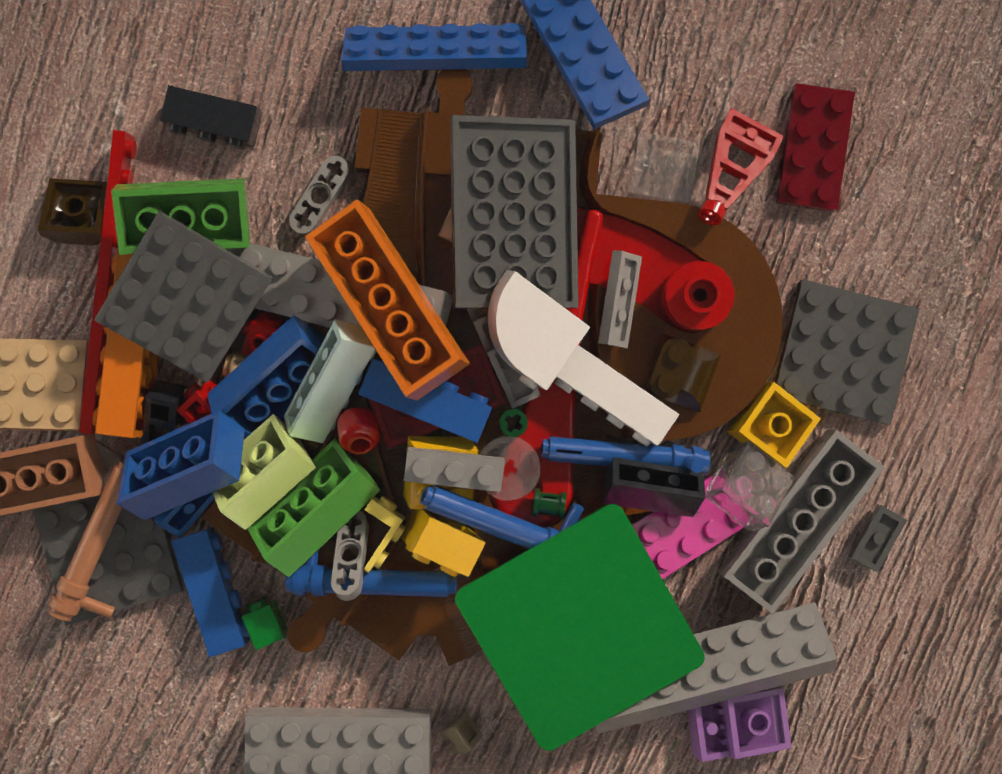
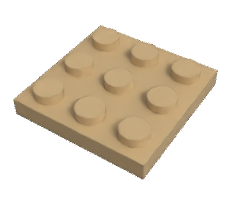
M0 338V430L79 431L89 347L87 340Z

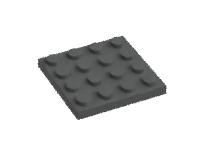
M159 210L94 321L208 383L271 282L272 276Z
M804 279L800 280L775 383L802 404L891 425L920 308Z
M101 495L32 510L56 593L58 591L56 585L60 577L65 575ZM122 507L88 582L90 588L86 596L115 607L114 611H118L184 591L168 531L159 527L152 517L143 520ZM80 608L78 614L73 616L71 621H64L66 626L101 615Z

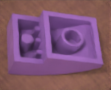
M774 687L687 710L693 756L701 762L726 757L740 759L792 748L783 687Z

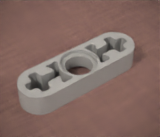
M330 156L323 162L290 215L289 223L296 233L306 236L320 225L349 179L350 167L342 157ZM338 164H342L340 169L343 171V174L341 176L336 174L333 177L331 183L336 186L332 190L327 183L320 180L322 177L327 181L332 174L329 170L331 165L336 167ZM317 188H324L328 191V199L323 204H316L312 200V193ZM308 202L314 209L320 210V212L316 215L312 211L308 217L311 225L309 227L304 225L300 229L298 228L300 223L297 221L299 215L302 217L307 215L309 209L304 206Z
M360 510L337 532L331 587L336 596L344 601L355 599L362 591L369 523L365 514ZM353 520H358L360 524L355 527L354 536L356 539L351 538L352 533L348 526L353 524ZM353 547L359 550L358 557L355 560L347 562L342 559V554L346 549ZM345 570L350 571L349 578L354 585H349L347 590L344 591L340 584L346 582L347 574Z

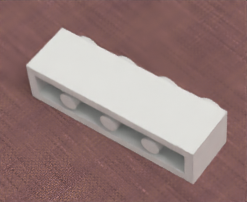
M579 345L556 376L557 380L554 382V384L569 394L572 390L578 392L583 396L580 401L595 412L598 407L607 412L609 415L606 419L618 428L622 429L624 425L634 431L632 437L646 447L650 443L658 446L680 415Z

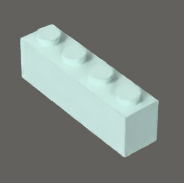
M334 320L284 414L289 436L324 443L329 432L334 430L336 419L341 410L348 405L351 392L355 385L360 383L366 365L374 358L376 353L375 347L361 326Z

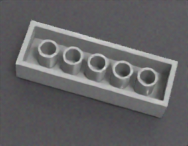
M827 429L718 572L770 613L774 614L885 467L837 430Z
M252 707L245 715L244 774H430L432 709Z

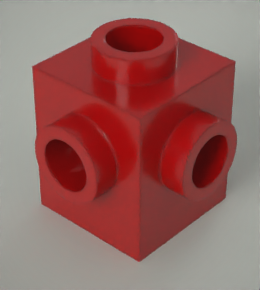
M264 311L255 319L250 318L243 330V335L246 336L241 353L249 356L286 321L281 320L274 313H266Z
M211 380L208 383H203L201 386L195 383L183 394L187 400L176 411L189 423L212 414L207 394L217 384H214Z

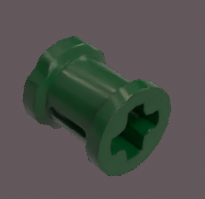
M518 409L506 410L500 418V428L509 437L522 435L528 427L526 415ZM518 414L521 417L519 422L522 424V427L519 430L514 428L512 431H509L507 429L508 423L505 421L506 417H514Z
M535 488L531 516L536 517L538 514L557 516L558 519L563 520L566 492H560V494L544 493L540 489Z

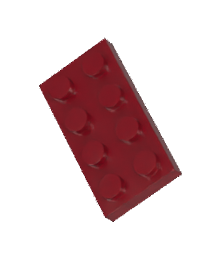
M799 83L793 85L776 199L777 204L831 212L838 211L855 92Z
M483 344L464 351L463 354L470 365L446 381L459 386L457 393L469 397L470 393L473 392L488 398L489 400L486 405L492 408L504 404L505 400ZM369 399L388 449L407 442L408 436H422L440 429V427Z

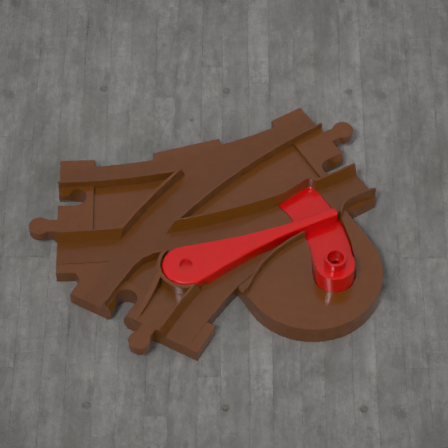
M444 69L438 74L436 87L440 97L439 113L430 112L428 108L422 113L361 107L355 169L357 172L369 173L363 204L370 208L417 283L422 286L445 291L452 296V242L438 235L451 208L450 117L452 115H465V102L471 97L473 91L472 78L465 69ZM601 127L591 131L575 129L579 308L567 310L590 326L578 345L642 389L662 334L682 338L689 343L721 354L701 413L655 397L680 414L663 440L684 439L711 431L731 420L752 402L766 383L775 365L782 337L783 316L779 290L773 273L756 245L746 234L724 218L719 225H709L700 219L698 215L700 208L693 205L596 194L602 139ZM613 250L625 251L642 257L628 349L598 343ZM452 302L446 327L461 351L464 352L482 345L467 309L453 308ZM308 323V325L324 336L330 330V328ZM376 351L374 359L380 361L381 357ZM371 361L366 365L360 383L355 385L349 396L348 405L341 410L336 419L334 430L329 432L324 443L300 439L311 460L334 438L339 441L337 421L343 412L356 407L366 408L374 412L369 398L358 394ZM491 364L505 403L491 409L478 443L474 441L473 443L478 449V455L503 457L505 465L501 492L474 489L473 500L540 527H551L556 530L560 529L573 503L579 504L584 508L578 521L609 505L603 504V476L608 466L547 461L546 458H541L540 456L542 439H548L549 436L608 441L607 435L633 438L634 431L626 425L620 429L606 419L609 415L607 412L599 407L596 412L580 401L583 397L575 390H572L570 394L554 384L557 380L555 378L548 390L537 386L541 396L513 408L522 411L526 415L528 427L522 435L509 437L500 428V418L506 410H510L512 407ZM518 414L514 417H506L505 421L508 423L507 429L509 431H512L514 428L519 430L522 427V424L519 422L521 417ZM378 424L380 437L378 444L365 454L349 453L369 473L380 488L375 497L380 499L381 496H384L397 505L395 510L405 516L401 523L405 526L413 509H409L403 496L408 441L388 449ZM442 428L422 435L462 437ZM535 488L540 489L544 493L560 494V492H566L563 520L552 515L538 514L536 517L531 516ZM214 501L203 516V519L250 552L251 561L267 564L268 562L264 560L249 531L243 529L222 514L216 501ZM369 502L360 509L365 514L369 523L365 566L391 528L365 511ZM647 512L626 516L632 524L645 516ZM353 520V524L348 525L352 533L351 538L356 539L354 536L355 527L360 525L358 520ZM467 526L486 543L469 577L458 573L456 593L460 588L529 549ZM337 532L319 548L317 565H327L328 568H333ZM401 537L396 543L390 540L384 549L389 554L379 569L374 566L371 569L442 571L440 569L441 565L434 561H430L428 565L413 558V553L405 548L406 543ZM353 547L346 549L342 554V559L347 562L355 560L358 557L359 550ZM307 593L305 596L312 600L313 604L306 613L299 615L291 622L287 632L289 643L295 650L311 652L322 644L326 636V626L335 617L341 622L339 625L351 626L398 661H400L418 635L435 636L449 666L483 652L455 603L456 594H450L449 597L359 594L353 600L344 601L339 599L336 594L327 593L324 597L313 596L312 593Z

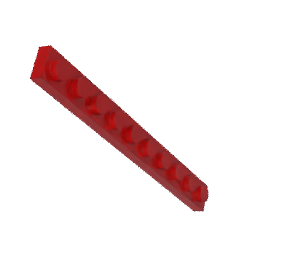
M113 130L79 427V433L95 434L96 426L93 425V414L99 406L100 398L97 395L96 387L98 379L102 377L103 373L100 354L102 348L106 347L107 334L104 332V326L94 321L108 297L109 287L114 283L115 273L112 272L111 264L112 258L115 254L117 255L118 250L111 191L116 184H133V172L130 171L131 160L135 159L137 153V144L134 141V137L126 131Z

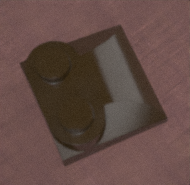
M49 178L37 229L39 234L55 243L76 245L99 244L101 242L107 182Z
M662 334L643 390L654 397L701 413L721 354L689 343L682 338Z

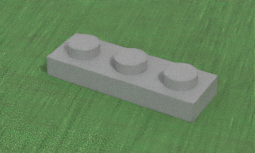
M613 250L598 342L600 344L628 349L642 260L641 256L625 251Z
M408 447L404 481L501 492L505 459L503 457Z

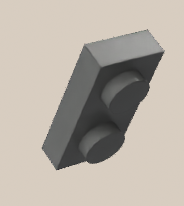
M877 504L848 556L878 573L907 520L884 506Z

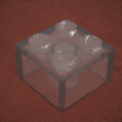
M640 132L635 142L626 197L689 204L700 142Z
M747 441L729 448L705 491V498L748 531L766 528L770 526L795 477L753 443Z

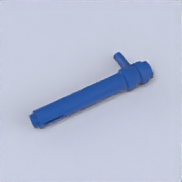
M549 436L548 439H542L540 449L541 458H546L547 461L609 466L612 458L615 457L684 468L695 473L703 471L704 475L708 474L710 468V453L708 450H703L700 446H690L689 449L677 444H671L669 447L654 445L646 447L642 444Z
M435 485L432 487L426 486L420 498V504L424 505V508L428 511L527 549H531L578 522L584 510L581 505L573 503L560 529L556 530L551 527H540Z
M319 549L290 577L286 576L285 586L287 592H293L296 596H305L307 593H312L313 596L325 597L327 593L335 594L331 587L333 568H328L327 565H317ZM345 570L347 574L346 582L340 584L344 591L347 590L349 585H354L349 578L350 571ZM364 570L360 594L449 597L450 594H456L457 577L442 571L370 570L368 573Z

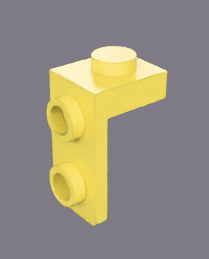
M374 496L365 508V511L391 527L363 569L368 573L373 566L377 569L381 567L389 554L384 549L390 540L396 543L406 529L401 524L405 516L396 511L397 505L384 496H381L380 499Z

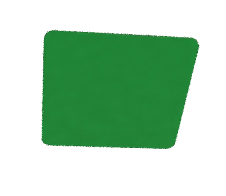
M616 504L606 505L460 588L455 596V603L536 742L542 749L547 751L562 746L696 670L703 664L705 659L702 648L625 512Z

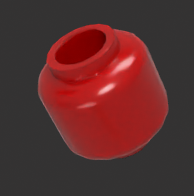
M356 407L348 409L340 415L337 421L339 443L343 449L359 455L369 452L378 444L380 439L379 427L374 412L366 408Z

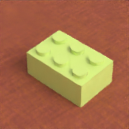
M272 414L243 441L239 481L216 490L212 494L220 512L246 530L255 521L259 520L275 503L281 500L294 486L305 479L316 467L301 440L289 436L286 424Z

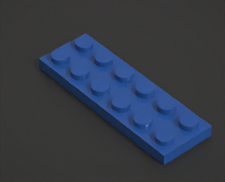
M520 0L593 129H597L648 106L650 99L591 0Z
M478 23L473 26H457L455 24L426 26L417 24L412 27H397L395 25L366 27L357 25L345 29L341 59L342 71L527 68L525 25H518L516 23H506L504 25Z

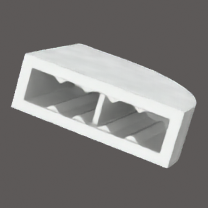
M506 270L496 285L489 303V333L500 357L511 368L521 374L518 380L532 390H535L537 386L548 390L590 326L516 271Z

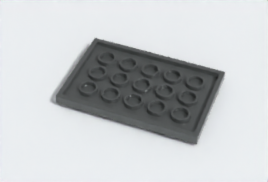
M452 115L450 117L453 308L489 309L493 291L506 270L516 271L565 309L579 308L575 120Z

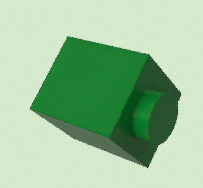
M261 599L248 605L249 611L242 616V619L255 650L286 637L288 629L275 600L266 603L265 599Z

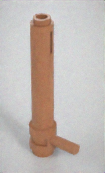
M124 461L114 465L65 575L60 577L56 585L58 591L56 594H52L48 603L50 606L48 613L57 619L71 621L73 616L78 614L80 608L107 618H111L115 607L89 598L86 594L90 588L88 582L122 510L117 501Z

